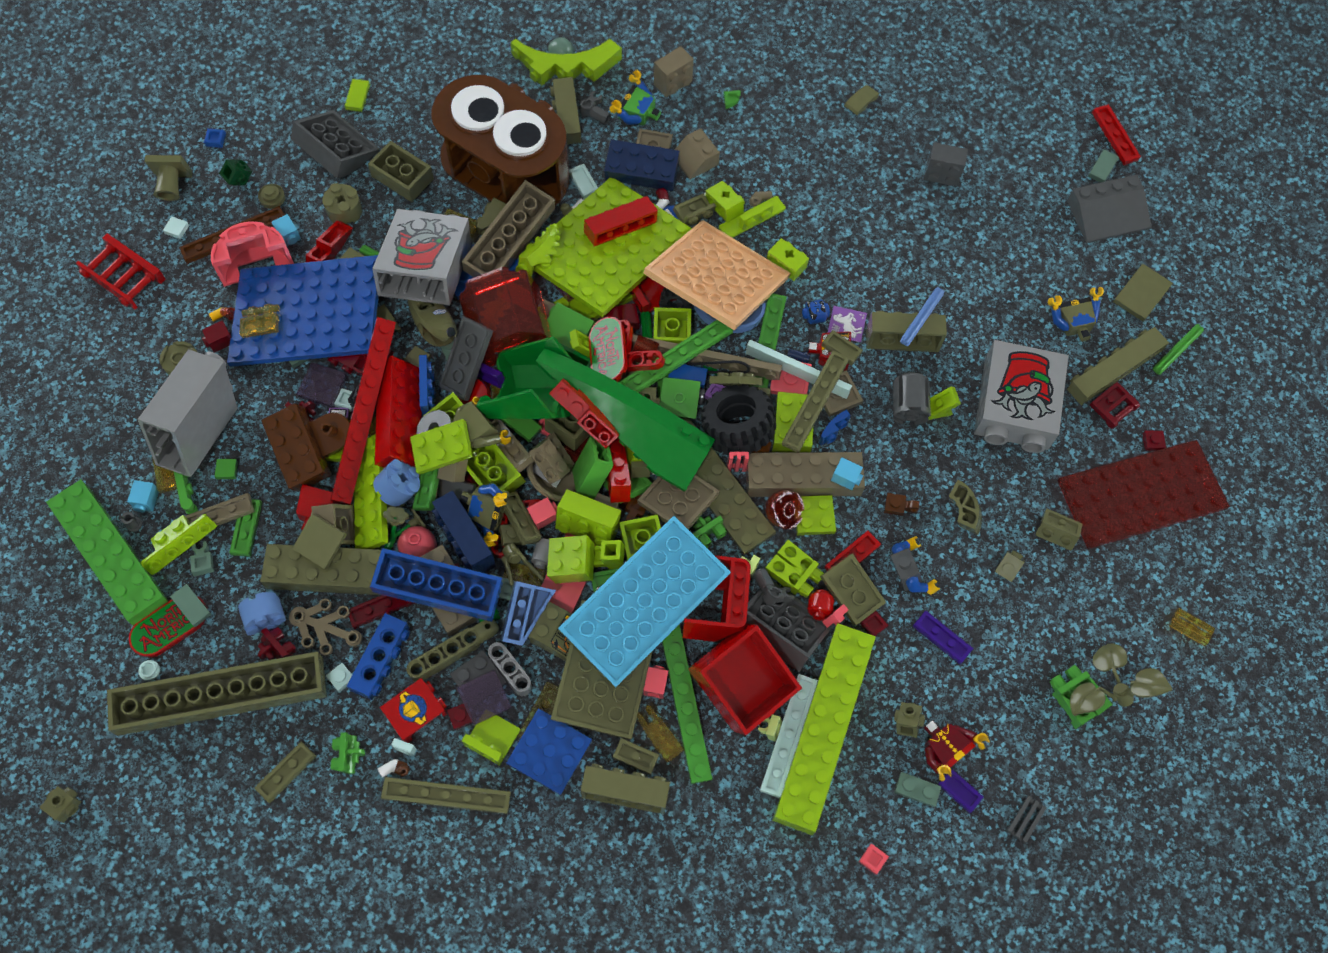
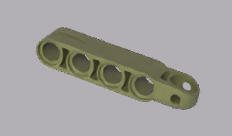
M484 620L472 628L464 629L408 663V675L414 682L420 678L424 681L460 660L498 633L499 626L495 620L492 622ZM469 636L476 637L472 643L466 642V639ZM452 646L458 647L457 652L448 653L449 648ZM433 657H440V661L437 664L430 663ZM417 667H421V668H422V671H421L420 674H418V675L412 674V673H413V670H414L415 668H417Z

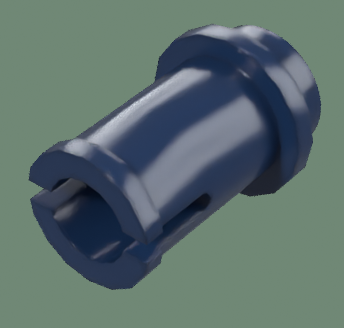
M789 348L787 356L799 362L809 363L811 354H808V351L801 352Z

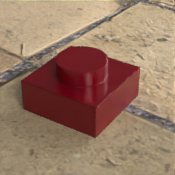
M1144 431L1142 433L1145 451L1165 450L1164 431Z
M467 703L447 710L454 730L474 723Z

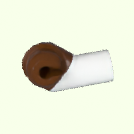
M393 759L378 768L382 778L391 772L400 776H406L410 770L406 762Z

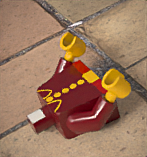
M931 721L924 727L926 732L932 737L924 744L926 763L934 772L939 774L941 781H945L944 774L952 777L950 767L976 746L975 743L982 750L985 749L982 741L990 743L986 734H977L957 725L948 724L941 730L934 721Z

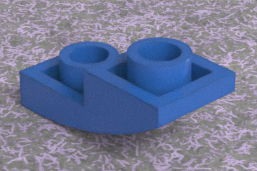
M847 409L838 414L826 426L819 440L820 446L825 443L830 444L834 442L838 431L848 425L851 415Z

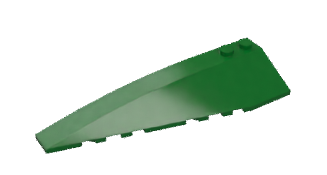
M544 348L535 364L552 380L556 379L560 382L564 378L577 391L580 389L611 422L619 433V442L624 447L627 446L633 451V455L638 460L641 459L647 465L646 468L652 473L685 492L715 439L623 384L583 364Z

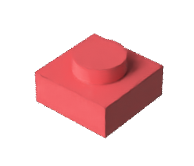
M844 604L833 611V614L822 621L823 624L828 628L833 623L835 625L841 623L845 619L843 615L849 609Z

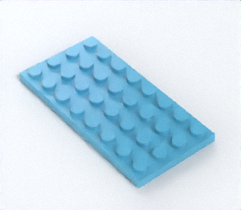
M673 516L588 598L558 630L616 688L731 572Z

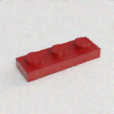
M866 531L826 564L824 568L828 571L852 553L860 564L881 546V543L869 531Z

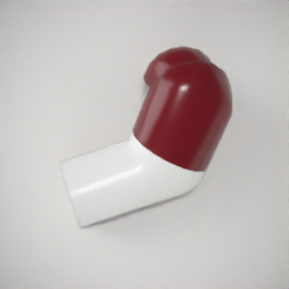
M659 188L656 190V195L659 198L656 205L664 209L669 203L668 191L665 188Z

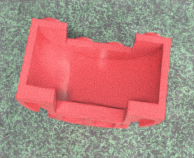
M250 221L231 226L219 235L220 239L216 244H213L211 250V263L224 287L239 283V266L273 257L276 266L294 264L282 235L275 228L266 226L262 222Z

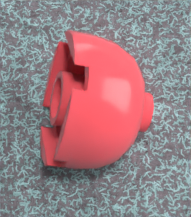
M423 526L408 527L401 533L397 543L398 552L421 557L438 547L433 533Z

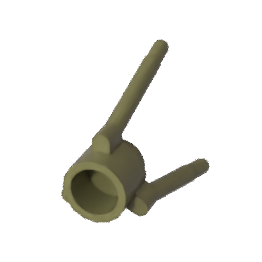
M510 543L503 548L502 553L504 557L501 560L505 565L510 586H513L514 583L509 562L516 564L520 560L540 580H544V577L520 552L516 544Z

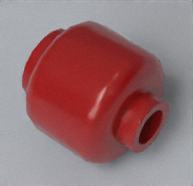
M819 589L810 594L807 611L815 620L823 621L833 614L834 597L830 592Z

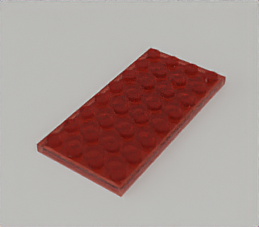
M1197 440L1060 477L1057 480L1074 520L1083 524L1081 535L1087 549L1223 511L1230 507Z

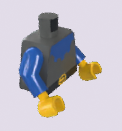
M917 536L893 545L891 549L893 554L890 555V559L905 592L909 590L914 593L927 592L932 595L940 590V588L935 586L937 583L935 579L929 583H923L921 574L911 553L912 550L921 547V544L918 545L915 541L918 538Z

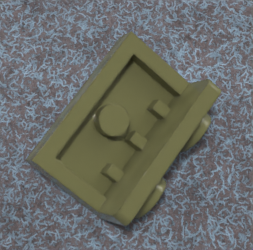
M701 194L674 206L673 211L681 222L686 225H694L702 218L707 219L711 217L716 205L715 203L710 205L705 195Z

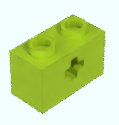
M724 181L705 190L706 199L710 205L715 203V211L726 222L744 213L743 198L737 195L732 187Z
M782 238L767 254L768 260L791 273L789 278L793 281L808 266L809 258L807 255L794 248L790 242Z

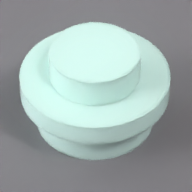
M153 660L143 662L138 670L139 676L146 681L154 680L160 673L159 664Z

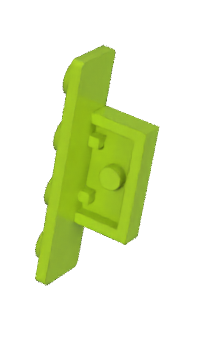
M774 196L745 211L731 221L720 224L719 230L733 238L785 211L786 207L778 196Z
M203 514L191 524L184 515L180 516L150 539L155 551L140 562L141 565L151 575L156 574L217 527L216 523L206 514Z

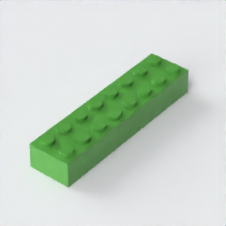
M81 479L46 501L130 624L134 626L137 622L169 601L150 573L141 565V560L92 490Z

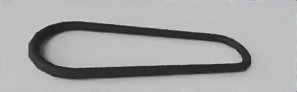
M737 360L686 364L691 366L739 363L747 367L746 371H707V374H717L718 372L732 374V372L748 373L750 371L748 364Z

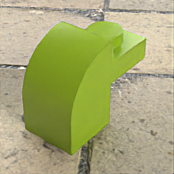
M602 540L601 546H595L594 567L620 568L624 564L625 544L621 540Z

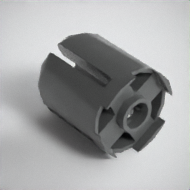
M916 372L897 376L893 381V420L899 424H903V421H912L914 425L928 422V417L931 416L929 379L923 374Z

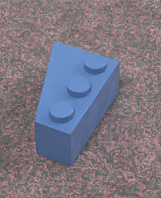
M518 581L514 582L500 641L523 646L556 590Z

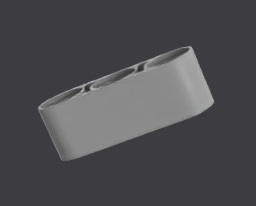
M500 642L491 644L488 649V655L492 663L517 695L527 696L532 690L529 676L505 645ZM495 651H503L502 656L497 658L493 656ZM511 665L515 667L512 673L505 672L506 667ZM521 681L528 683L524 689L517 688V684Z

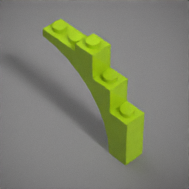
M517 39L511 42L513 57L519 59L525 67L530 69L531 79L534 82H538L541 86L555 75L558 78L573 77L574 80L581 73L586 78H590L595 82L622 60V48L611 39L590 50L573 54L546 53L528 47Z

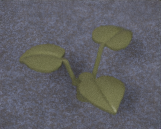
M1110 643L1102 646L1094 654L1093 665L1101 672H1107L1112 669L1117 681L1113 694L1102 687L1096 688L1092 683H1084L1073 691L1070 699V708L1073 716L1094 712L1105 704V694L1111 697L1113 701H1117L1120 706L1127 707L1134 702V695L1141 698L1158 696L1172 691V687L1163 673L1154 668L1139 671L1135 676L1136 681H1131L1130 688L1126 684L1121 683L1116 668L1125 666L1128 656L1120 645Z

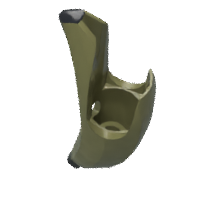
M407 300L412 318L420 334L429 344L441 347L451 343L454 337H457L455 321L443 304Z

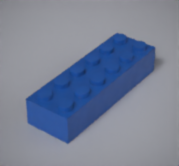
M382 548L370 588L373 593L492 622L503 580L502 577Z

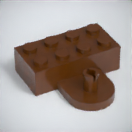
M294 403L261 420L288 489L300 492L302 484L312 486L332 476L325 458L343 450L350 420L339 413H328L310 422L305 408Z

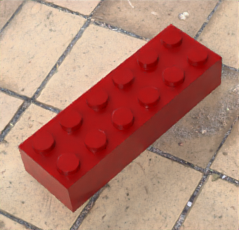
M394 356L387 358L377 397L375 465L385 468L390 462L397 459L411 467H415L410 437L417 435V426L422 415L420 409L419 367Z

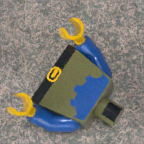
M1092 287L1090 295L1093 296V299L1087 297L1062 303V298L1059 295L1055 296V302L1054 298H1049L1048 305L1053 307L1051 312L1054 325L1064 331L1067 336L1078 334L1081 342L1089 340L1091 338L1089 331L1092 330L1098 321L1101 301L1099 297L1103 295L1104 289L1099 287L1098 294H1096L1095 287Z
M496 484L478 486L472 494L464 491L460 497V502L469 505L467 514L481 529L485 536L483 540L488 547L495 546L494 541L498 540V535L493 534V532L502 523L509 492L500 490Z

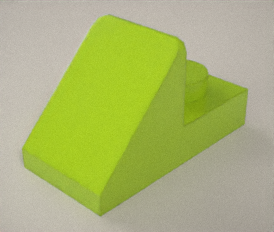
M951 386L930 398L931 416L928 417V420L953 414L951 409L961 404L955 387Z

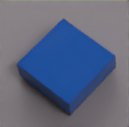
M207 128L204 139L205 146L223 148L226 136L225 130Z

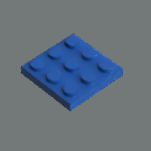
M538 708L506 764L561 795L592 739L565 723L551 720V715Z

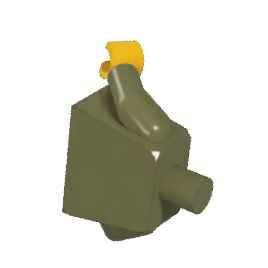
M475 396L472 401L457 408L453 422L461 419L466 421L472 449L499 443L504 445L510 443L511 437H504L508 435V431L503 430L498 435L499 431L476 407L479 397Z

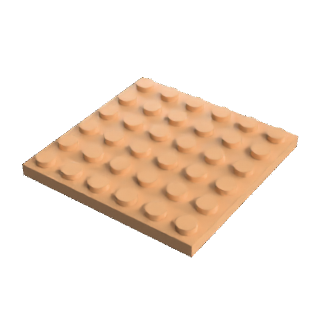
M704 220L699 222L645 267L643 272L652 280L734 331L787 281L791 274Z

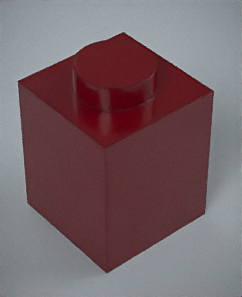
M223 320L202 329L205 336L202 340L207 348H212L214 353L230 345V338L232 337Z

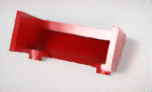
M714 555L731 572L715 588L716 590H723L721 622L684 618L683 638L716 642L745 628L751 565L747 560Z

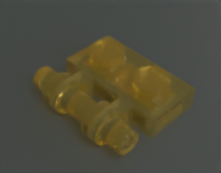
M269 303L264 304L263 307L256 308L251 306L248 309L242 310V316L246 318H240L239 335L242 338L277 333L279 316L274 312L280 311L279 304L272 305Z

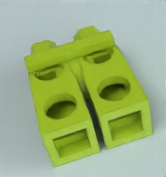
M790 540L786 541L765 567L769 576L781 583L783 587L791 588L792 594L796 596L799 593L805 598H808L814 590L812 586L806 583L807 580L810 578L819 584L822 580L820 576L824 574L818 568L819 563L815 560L813 561L811 557Z

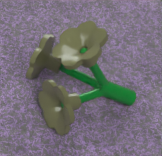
M387 504V511L383 512V517L390 523V534L388 543L384 546L385 549L392 550L397 536L408 527L421 525L427 528L414 509H411L413 519L408 521L409 524L396 532V526L403 524L409 518V514L400 506L395 507Z

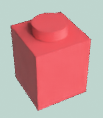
M548 497L527 508L538 530L556 521L557 506L554 501L550 502Z
M654 665L653 668L648 667L643 695L660 699L664 698L668 671L664 667Z

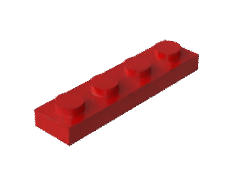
M1110 105L1095 108L1092 114L1114 151L1119 156L1122 164L1127 165L1139 161L1140 154Z

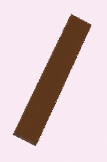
M278 206L239 223L255 221L273 227L271 222L284 216L281 207ZM231 226L179 247L185 262L189 264L211 255L213 244H216L220 239L219 235Z

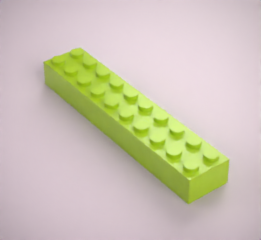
M839 623L834 628L772 821L810 835L816 832L876 636Z

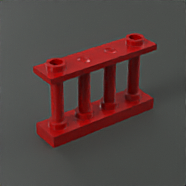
M106 233L102 237L106 244L105 249L87 266L80 261L76 262L80 269L79 273L86 279L91 278L118 297V300L125 307L130 306L136 310L138 307L132 299L150 281L153 282L155 280L162 284L166 279L157 267ZM111 253H117L118 258L100 276L93 271ZM124 262L131 263L132 267L113 285L107 281ZM142 271L145 273V276L127 294L119 290L137 272Z

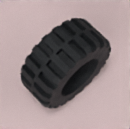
M742 384V386L732 385L730 388H722V391L715 392L712 398L709 397L706 405L702 408L701 421L704 432L715 439L711 447L720 453L723 452L725 455H729V452H749V454L752 451L757 452L761 450V446H766L769 443V439H772L775 434L776 418L772 401L763 390H759L757 387H749ZM736 417H751L747 421L739 424L727 423L728 421Z

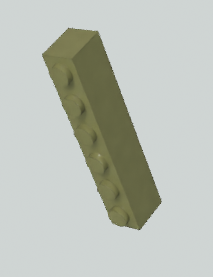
M1155 327L1149 331L1145 329L1138 335L1137 339L1131 338L1127 341L1122 349L1120 347L1116 348L1111 353V356L1108 358L1104 356L1097 362L1096 366L1091 365L1081 376L1079 374L1074 376L1070 380L1071 384L1067 390L1082 406L1161 353L1169 342Z

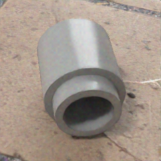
M541 538L535 545L531 562L536 568L545 569V567H548V539Z

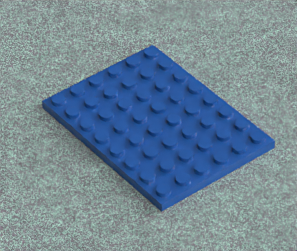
M378 255L241 269L227 364L231 367L367 354L377 317L378 294L372 268Z

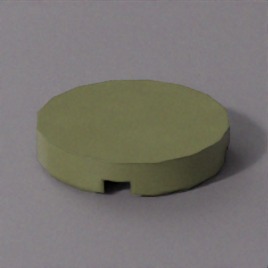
M176 341L163 349L159 361L163 370L170 375L188 349L196 352L197 350L190 343Z

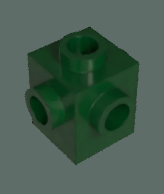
M226 159L219 174L229 185L237 186L246 185L253 171L243 160Z

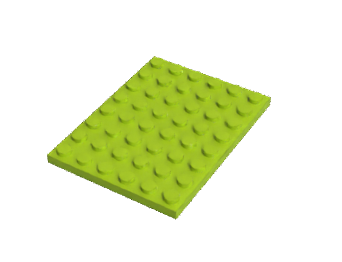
M609 178L556 223L559 230L557 234L560 236V239L556 240L560 243V246H554L557 254L549 255L551 258L550 263L536 265L533 270L603 318L647 277L643 274L645 267L692 228L654 204L658 210L657 223L594 247L584 233V220L636 199L643 198V196L620 181Z

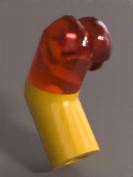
M220 307L209 313V316L213 322L224 316L232 320L235 309L233 307Z

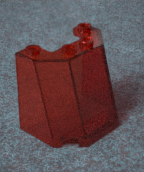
M500 267L467 280L465 290L459 295L464 316L493 330L482 361L483 364L490 367L494 366L498 358L495 353L501 352L506 348L517 346L525 341L531 343L551 337L541 290L527 270L520 269L518 272L509 271L506 267Z

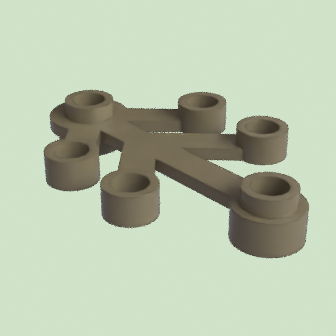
M326 598L320 600L318 605L311 608L296 607L291 610L289 621L292 625L299 628L302 636V646L306 649H311L315 645V640L310 636L307 625H310L316 631L321 645L319 651L324 656H329L333 653V647L329 644L325 632L345 639L346 643L351 647H359L363 643V635L359 631L351 630L348 632L329 624L341 618H348L351 611L347 606H340L336 612L319 619L311 617L321 611L328 612L332 609V602ZM325 602L329 603L327 608H323ZM343 609H347L345 615H341ZM301 613L302 617L296 620V615ZM352 635L357 636L355 641L350 640ZM311 639V644L306 646L305 641ZM329 646V651L324 653V647Z

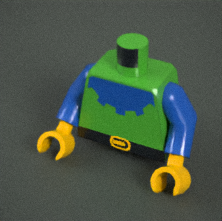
M635 70L629 76V81L636 83V85H632L622 102L614 100L609 109L611 113L617 112L618 118L628 125H645L649 117L658 120L661 115V111L655 109L654 96L644 82L639 80L641 73L638 70Z

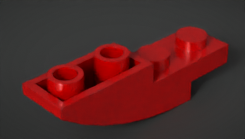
M564 378L550 391L549 394L578 420L577 423L605 449L619 436L611 422L580 389L577 391Z

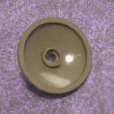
M535 461L527 466L528 476L532 485L543 496L554 501H560L567 489L576 492L572 472L574 466L570 468V471L561 479L556 488L533 472Z

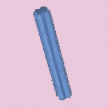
M939 287L934 289L902 336L901 344L905 346L910 345L944 294L943 289Z

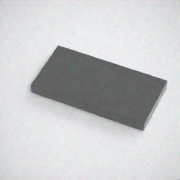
M462 317L457 337L454 340L439 383L441 388L450 393L454 392L457 397L464 401H469L493 330L469 317Z

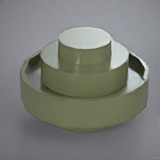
M267 184L259 190L258 199L262 206L273 209L284 203L285 193L279 185Z

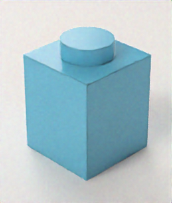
M288 214L271 222L273 227L282 235L286 246L293 245L301 240Z
M841 458L831 481L853 490L855 484L859 486L864 476L860 474L863 467Z
M134 480L127 502L137 512H153L160 490L154 483Z

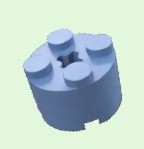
M394 459L375 477L373 485L375 491L380 493V499L383 502L397 507L406 503L418 492L420 479L419 474L416 473V467H411Z
M274 592L255 594V599L249 600L248 597L238 605L247 635L260 633L264 628L268 630L274 629L286 621L280 598Z

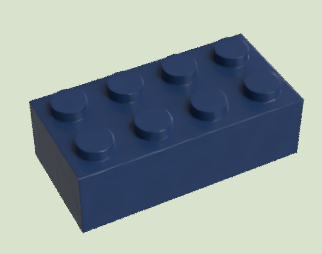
M611 139L604 169L605 180L614 178L625 184L655 189L665 188L667 191H673L679 164V150Z
M453 490L432 502L434 518L439 527H442L448 542L453 545L458 558H461L464 568L486 573L496 567L490 549Z

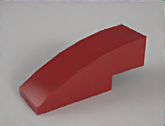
M336 221L316 239V246L305 255L306 262L333 260L352 232V227L341 221Z

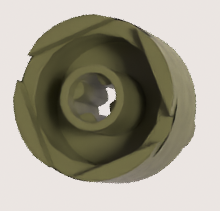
M333 183L324 193L322 202L327 216L332 223L341 221L347 224L355 223L362 215V206L356 189L346 184Z

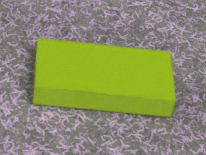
M352 79L345 103L346 110L363 111L370 87L369 81Z

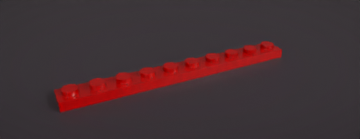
M377 317L330 499V501L351 505L396 322Z

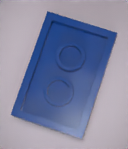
M419 355V391L422 415H425L435 407L433 398L436 397L435 387H433L435 372L432 362L428 361L427 355Z

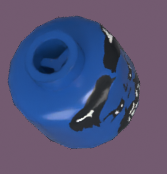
M821 299L807 301L805 308H802L803 319H807L809 324L824 323L830 316L828 303Z

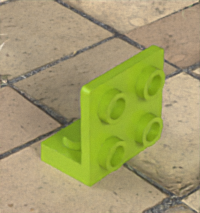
M485 710L471 734H465L461 741L465 747L500 766L521 730L489 710Z

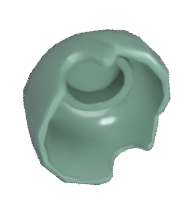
M564 37L555 38L548 45V53H575L572 43Z

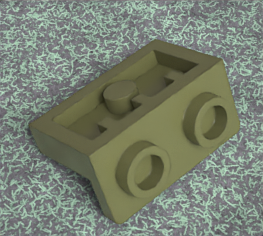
M1046 508L1035 535L1063 548L1072 550L1080 538L1083 524Z

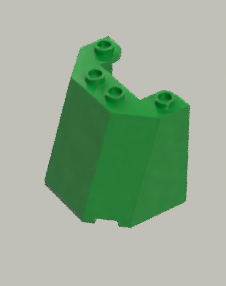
M554 336L500 351L496 365L505 376V380L499 394L495 399H491L486 395L481 396L476 405L487 419H554L570 417L571 413L549 394L559 382L556 379L552 380L535 364L544 348L572 359Z

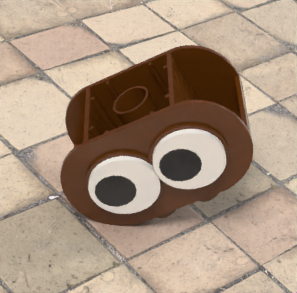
M469 75L450 82L439 92L432 105L431 117L434 128L444 137L440 159L444 171L452 179L490 202L493 198H496L507 204L525 180L554 198L555 206L563 199L569 186L566 129L562 120L548 102L544 100L537 102L526 96V93L519 85L515 83L507 85L501 80L488 75Z

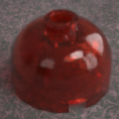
M782 490L773 493L767 500L765 513L772 525L781 529H793L802 521L803 517H801V514L804 511V503L798 493Z

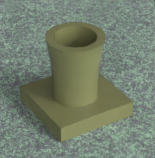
M145 155V163L157 176L153 195L165 201L178 200L180 198L178 177H192L193 174L192 169L181 155Z

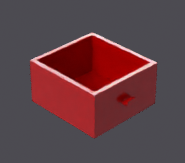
M746 624L743 630L725 638L688 668L731 730L743 735L750 733L802 689L759 626L753 624Z

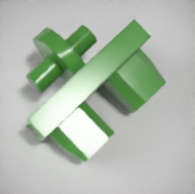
M700 516L696 521L697 524L692 526L695 530L692 534L706 548L712 544L708 537L710 534L713 533L719 540L726 536L727 533L721 516L712 521L709 516L704 519Z
M345 732L341 733L340 737L332 739L333 750L339 751V758H332L330 768L332 770L346 774H355V764L359 763V756L365 755V750L359 749L360 742H357V736L349 735Z

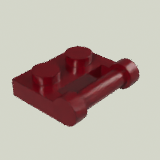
M1116 382L1089 406L1106 421L1109 428L1114 429L1118 426L1119 421L1130 412L1136 411L1140 404L1125 388ZM1125 401L1127 406L1115 416H1112L1110 412Z

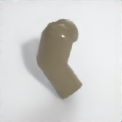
M772 191L755 192L749 199L750 205L755 207L763 200L771 199Z

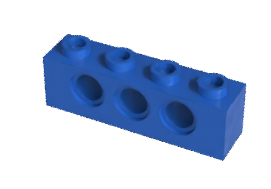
M384 614L347 684V688L351 692L373 700L374 696H378L384 677L387 678L390 674V665L394 659L398 658L401 652L400 646L402 642L406 641L410 635V627L407 622L389 614ZM395 636L391 643L385 642L387 637ZM379 654H385V658L382 661H376V657ZM376 672L373 679H366L368 673Z

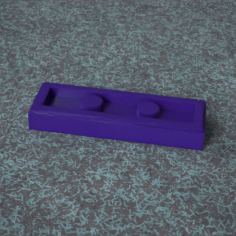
M926 610L913 625L917 631L959 665L962 664L973 650L970 645Z

